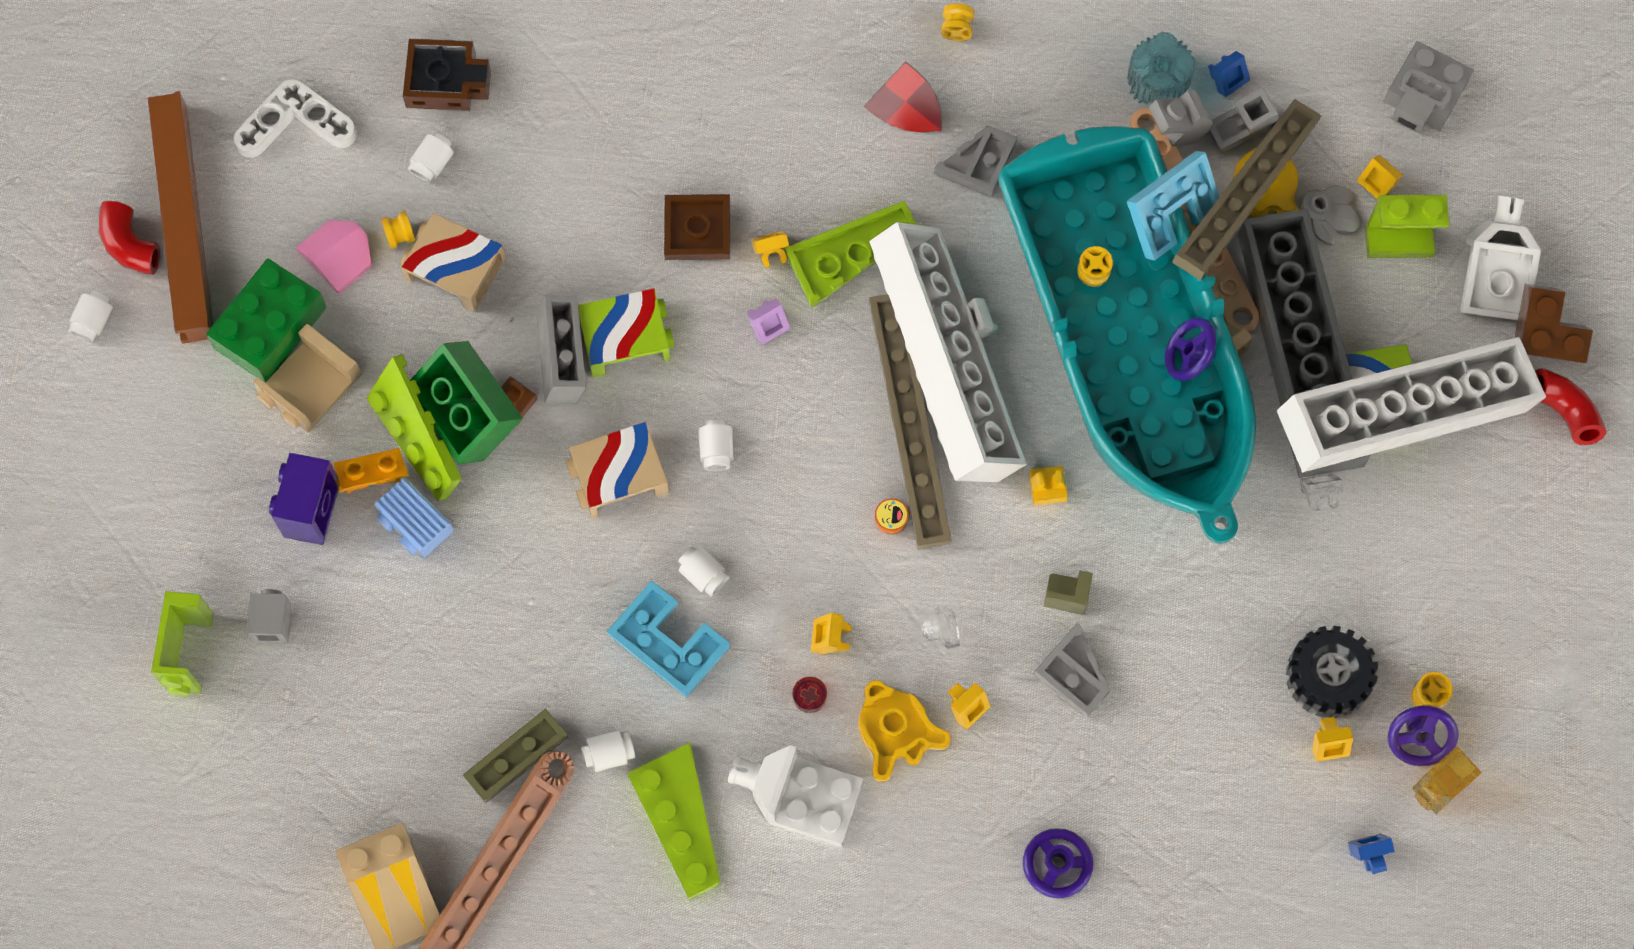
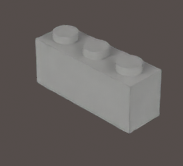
M544 295L536 311L544 402L578 403L586 388L577 295Z

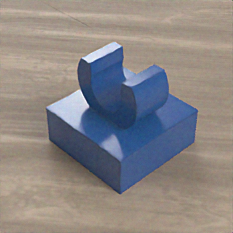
M1238 51L1229 56L1223 55L1221 57L1222 61L1215 66L1210 64L1208 66L1210 76L1215 80L1218 93L1224 97L1229 96L1250 81L1245 57Z
M1379 833L1348 842L1351 856L1360 861L1364 860L1367 871H1372V874L1387 871L1383 855L1395 852L1392 838Z

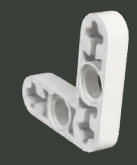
M289 79L281 83L237 129L234 134V143L242 156L246 158L257 157L265 151L295 118L337 148H346L352 145L356 140L357 132L353 121L302 82L296 79ZM289 92L292 94L298 92L300 100L304 102L302 107L295 98L291 97L288 99L287 94ZM321 107L325 109L324 117L319 120H312L308 117L310 110L313 108ZM270 112H276L280 115L278 122L273 125L263 123L264 116ZM333 121L334 125L340 130L346 127L347 134L343 135L340 133L336 135L330 123ZM256 126H259L261 130L257 132ZM254 138L256 143L254 145L250 143L245 145L244 139L252 140Z

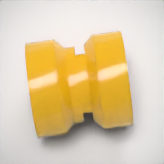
M1440 672L1426 673L1411 691L1413 705L1434 706L1441 709L1452 695L1453 687L1451 681Z

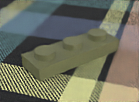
M545 708L465 772L463 776L485 804H487L533 767L543 754L554 750L564 742L568 735Z

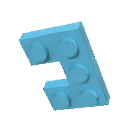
M1195 151L1127 201L1146 259L1155 261L1178 244L1169 214L1185 203L1191 224L1198 226L1219 199V193L1205 152Z
M651 581L609 628L607 634L687 699L731 648V643L706 623H703L682 648L658 628L676 609L678 601Z

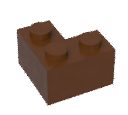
M1525 283L1515 338L1520 337L1527 355L1587 363L1593 330L1583 325L1560 322L1566 292L1558 288Z

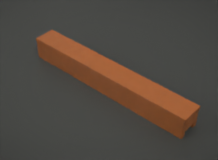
M176 91L173 94L148 97L174 330L176 334L180 333V341L184 344L207 340L206 333L213 326L187 105L180 91Z

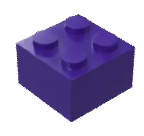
M289 452L287 463L281 464L278 474V482L281 484L278 494H274L271 498L269 514L272 515L271 517L284 538L324 545L338 494L336 483L338 478L330 460Z

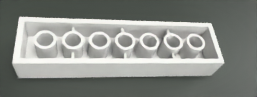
M896 222L872 239L870 244L874 253V260L879 266L885 283V290L894 308L896 321L899 323L904 336L906 349L913 361L916 377L923 389L927 408L933 417L939 441L942 443L947 456L949 469L955 481L999 482L1027 464L940 228Z
M1520 337L1294 394L1276 411L1303 473L1526 413L1545 399L1546 395Z

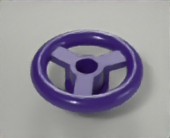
M1201 317L1191 318L1182 323L1172 334L1165 351V367L1173 379L1178 381L1193 379L1213 362L1215 358L1216 332L1210 321ZM1196 327L1203 329L1194 339H1188L1187 341L1183 339V336L1191 329ZM1177 348L1181 349L1183 356L1181 371L1175 365Z
M1426 705L1415 706L1403 711L1393 720L1388 730V744L1393 754L1402 762L1413 766H1429L1443 761L1454 751L1459 737L1457 724L1450 714L1438 707ZM1438 720L1445 724L1448 731L1447 741L1442 748L1434 739L1435 726ZM1406 723L1407 732L1399 733L1401 727ZM1415 743L1418 746H1425L1431 755H1412L1406 752L1400 745Z
M1061 828L1048 829L1037 834L1028 843L1023 855V870L1028 882L1039 893L1051 898H1066L1080 892L1089 882L1093 872V857L1086 842L1076 833ZM1063 839L1069 841L1079 850L1081 856H1074L1073 852L1065 845L1053 846L1050 840ZM1039 846L1046 855L1045 864L1048 869L1043 882L1036 875L1033 865L1034 855ZM1054 857H1061L1065 865L1057 867L1053 864L1052 859ZM1071 868H1082L1079 878L1071 885L1062 888L1053 887L1058 875L1069 872Z

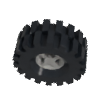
M1334 625L1331 630H1327L1326 626L1319 627L1315 633L1310 631L1303 640L1298 642L1288 659L1289 664L1286 667V675H1289V679L1286 682L1288 689H1294L1295 692L1292 697L1296 702L1301 699L1305 703L1302 708L1307 712L1311 708L1317 710L1316 716L1323 717L1325 713H1328L1330 717L1338 718L1341 713H1344V716L1351 714L1354 709H1358L1366 701L1377 683L1378 676L1375 673L1378 670V661L1373 662L1372 660L1375 655L1373 649L1367 650L1364 647L1367 641L1362 636L1359 640L1353 637L1355 631L1349 628L1346 633L1340 632L1341 626Z

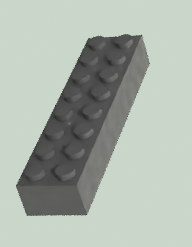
M1308 208L1247 218L1240 227L1238 239L1254 303L1259 312V322L1280 406L1294 394L1352 380ZM1291 446L1299 478L1365 467L1372 455L1362 456L1302 473Z

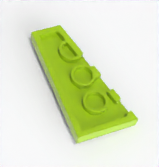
M905 200L785 248L787 259L811 309L876 263L870 244L872 239L896 222L917 225Z
M401 354L392 357L366 399L438 502L448 499L462 478L444 440H438L434 433L435 421L430 411L424 412L417 397L421 391L415 380H409L404 370L408 364L404 355Z
M690 743L628 772V778L688 899L691 900L721 885Z

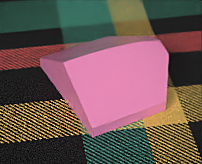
M329 220L296 247L297 252L338 294L372 267L368 236L354 221Z

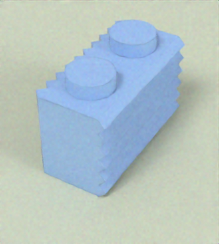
M405 477L375 503L379 513L376 519L388 532L394 529L402 536L399 542L411 555L417 552L424 559L454 532L451 523Z

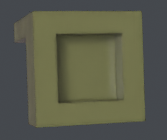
M1079 570L1077 578L1054 573L1050 574L1043 607L1084 615L1093 573Z

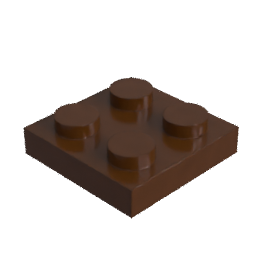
M730 194L665 195V260L730 259Z

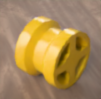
M960 3L946 5L943 9L945 22L941 27V35L952 41L969 40L973 32L970 23L974 20V9Z
M406 210L399 212L398 216L394 218H380L391 249L397 248L399 243L416 242Z
M1098 246L1089 247L1083 251L1077 268V274L1082 283L1087 286L1097 287L1107 282L1113 266L1111 254L1108 250Z

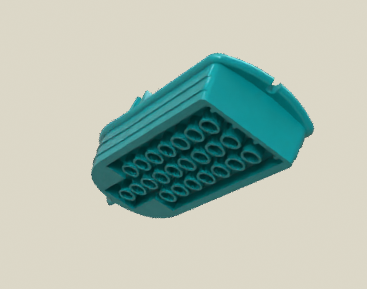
M1102 126L1076 130L1074 133L1078 143L1074 145L1067 142L1065 134L1048 139L1030 148L1004 166L999 173L998 180L1091 442L1103 462L1130 487L1161 504L1194 514L1199 519L1202 530L1210 541L1219 544L1227 543L1234 538L1238 530V521L1231 502L1247 475L1255 446L1256 414L1254 400L1246 372L1223 317L1224 300L1223 298L1216 299L1213 291L1216 281L1215 277H1208L1206 273L1199 280L1172 263L1177 252L1192 234L1181 206L1169 214L1178 244L1155 261L1145 258L1127 201L1168 172L1156 139L1146 129L1123 126ZM1093 246L1103 247L1108 250L1113 259L1112 270L1107 282L1097 287L1087 286L1082 283L1077 274L1080 256L1083 251ZM1191 318H1205L1211 322L1216 332L1215 358L1213 362L1193 379L1187 381L1173 379L1165 367V351L1172 334L1182 323ZM1200 327L1193 328L1183 336V339L1186 341L1194 339L1203 329ZM1177 348L1175 365L1181 371L1183 356L1181 349ZM1220 522L1224 524L1225 529H1219L1215 524Z

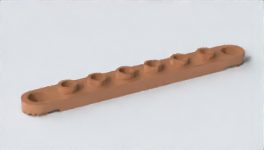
M549 751L541 756L418 949L465 948L559 800L563 789L572 779L574 765L573 760L568 754L560 751ZM559 759L563 764V772L558 778L553 779L549 776V769L547 767H549L548 764L551 763V760Z

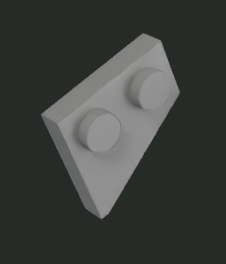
M987 125L975 135L973 140L965 142L958 147L955 154L944 162H938L934 168V174L992 197L999 182V173L1007 165L1017 143V137Z
M1076 623L1037 667L1034 675L1084 717L1088 718L1109 694L1110 688L1104 675L1101 674L1098 668V662L1093 651L1090 650L1081 625Z

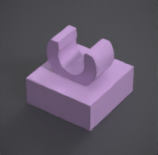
M776 298L770 302L764 301L763 306L754 311L752 309L748 311L747 316L755 336L762 345L790 329L782 305Z

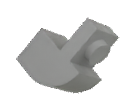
M1187 90L1180 98L1155 100L1149 106L1161 134L1167 135L1171 146L1196 144L1210 130L1213 124L1199 93L1194 90Z

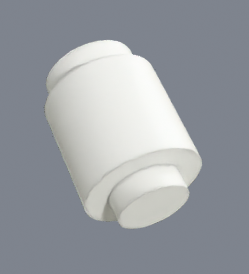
M436 133L434 136L427 134L410 158L411 164L408 170L423 182L430 183L433 178L436 179L454 154V151L450 148L452 143L439 133Z
M90 291L89 294L82 293L68 322L71 325L68 332L82 340L93 342L96 336H100L113 309L108 304L109 298L96 291Z
M709 420L705 422V426L699 428L700 462L703 463L704 470L725 471L731 468L730 462L734 459L732 427L725 425L723 420Z
M702 546L696 550L690 547L678 561L681 564L678 571L701 593L706 592L710 597L715 595L729 579V576L725 573L726 569Z
M617 730L587 738V746L581 747L586 768L593 766L595 773L628 764L627 760L635 758L633 744L628 731L620 733Z

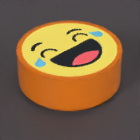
M891 498L883 500L875 510V523L882 532L897 534L903 531L908 524L909 512L902 501Z

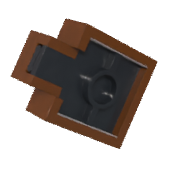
M409 38L403 88V99L406 108L470 111L471 99H489L491 79L489 60L475 59L476 51L473 41Z

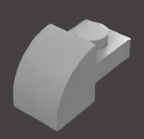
M1264 88L1235 102V108L1212 120L1213 124L1209 132L1222 154L1249 139L1251 142L1256 141L1269 132L1278 121V112Z

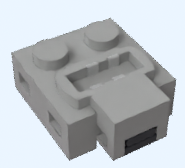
M1416 41L1383 100L1384 103L1396 108L1391 119L1418 133H1421L1425 124L1441 131L1468 84L1474 69Z

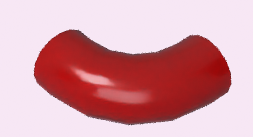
M103 201L99 211V236L106 252L125 268L143 274L154 275L160 261L159 244L139 239L132 230L134 210L130 206L117 201Z
M1544 368L1535 370L1546 395V398L1541 403L1550 406L1561 415L1567 423L1574 443L1578 445H1591L1602 440L1606 435V428L1596 405L1588 395L1567 377Z

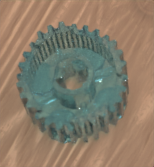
M1160 32L1157 36L1153 35V39L1147 37L1146 41L1142 40L1140 45L1137 44L1136 49L1133 50L1127 79H1129L1128 85L1131 86L1129 93L1134 94V100L1139 99V104H1148L1149 102L1152 104L1158 99L1180 98L1189 90L1195 70V58L1191 55L1192 51L1187 50L1188 46H1183V41L1178 42L1177 38L1169 32Z

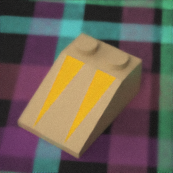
M403 823L335 851L375 949H398L427 936L440 916V912L409 832Z

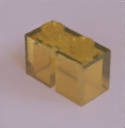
M1457 746L1432 767L1412 789L1416 793V800L1423 808L1438 814L1482 772Z

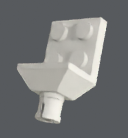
M1498 195V205L1494 221H1485L1466 236L1465 243L1471 246L1460 312L1518 320L1524 284L1535 285L1541 248L1527 227L1521 225L1520 218L1525 199Z
M792 745L764 757L762 764L742 759L739 756L735 757L733 762L734 768L730 770L728 783L737 784L752 790L754 800L769 824L842 847L863 784V778L797 757V747Z

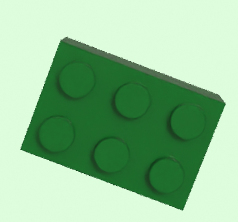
M267 258L206 333V336L214 350L266 383L301 341L298 332L306 324L312 327L327 306L318 290Z
M469 341L443 343L410 379V381H416L421 391L417 395L424 412H431L435 421V432L440 439L444 440L449 452L458 465L484 461L523 420L518 410Z

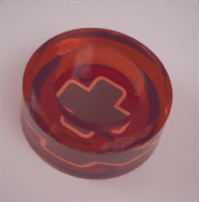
M816 677L801 678L794 685L792 692L793 702L802 712L814 713L819 711L827 700L825 684Z

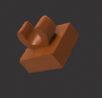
M511 376L501 386L522 417L537 401L535 393Z

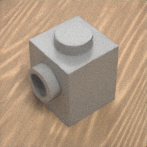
M263 589L261 593H250L247 634L254 643H288L291 603L287 596L276 589Z

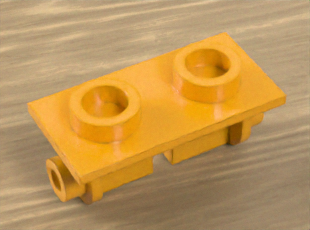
M400 448L333 463L338 478L336 483L339 493L346 492V494H350L351 491L368 488L371 484L377 486L394 481L398 483L401 478L408 476Z

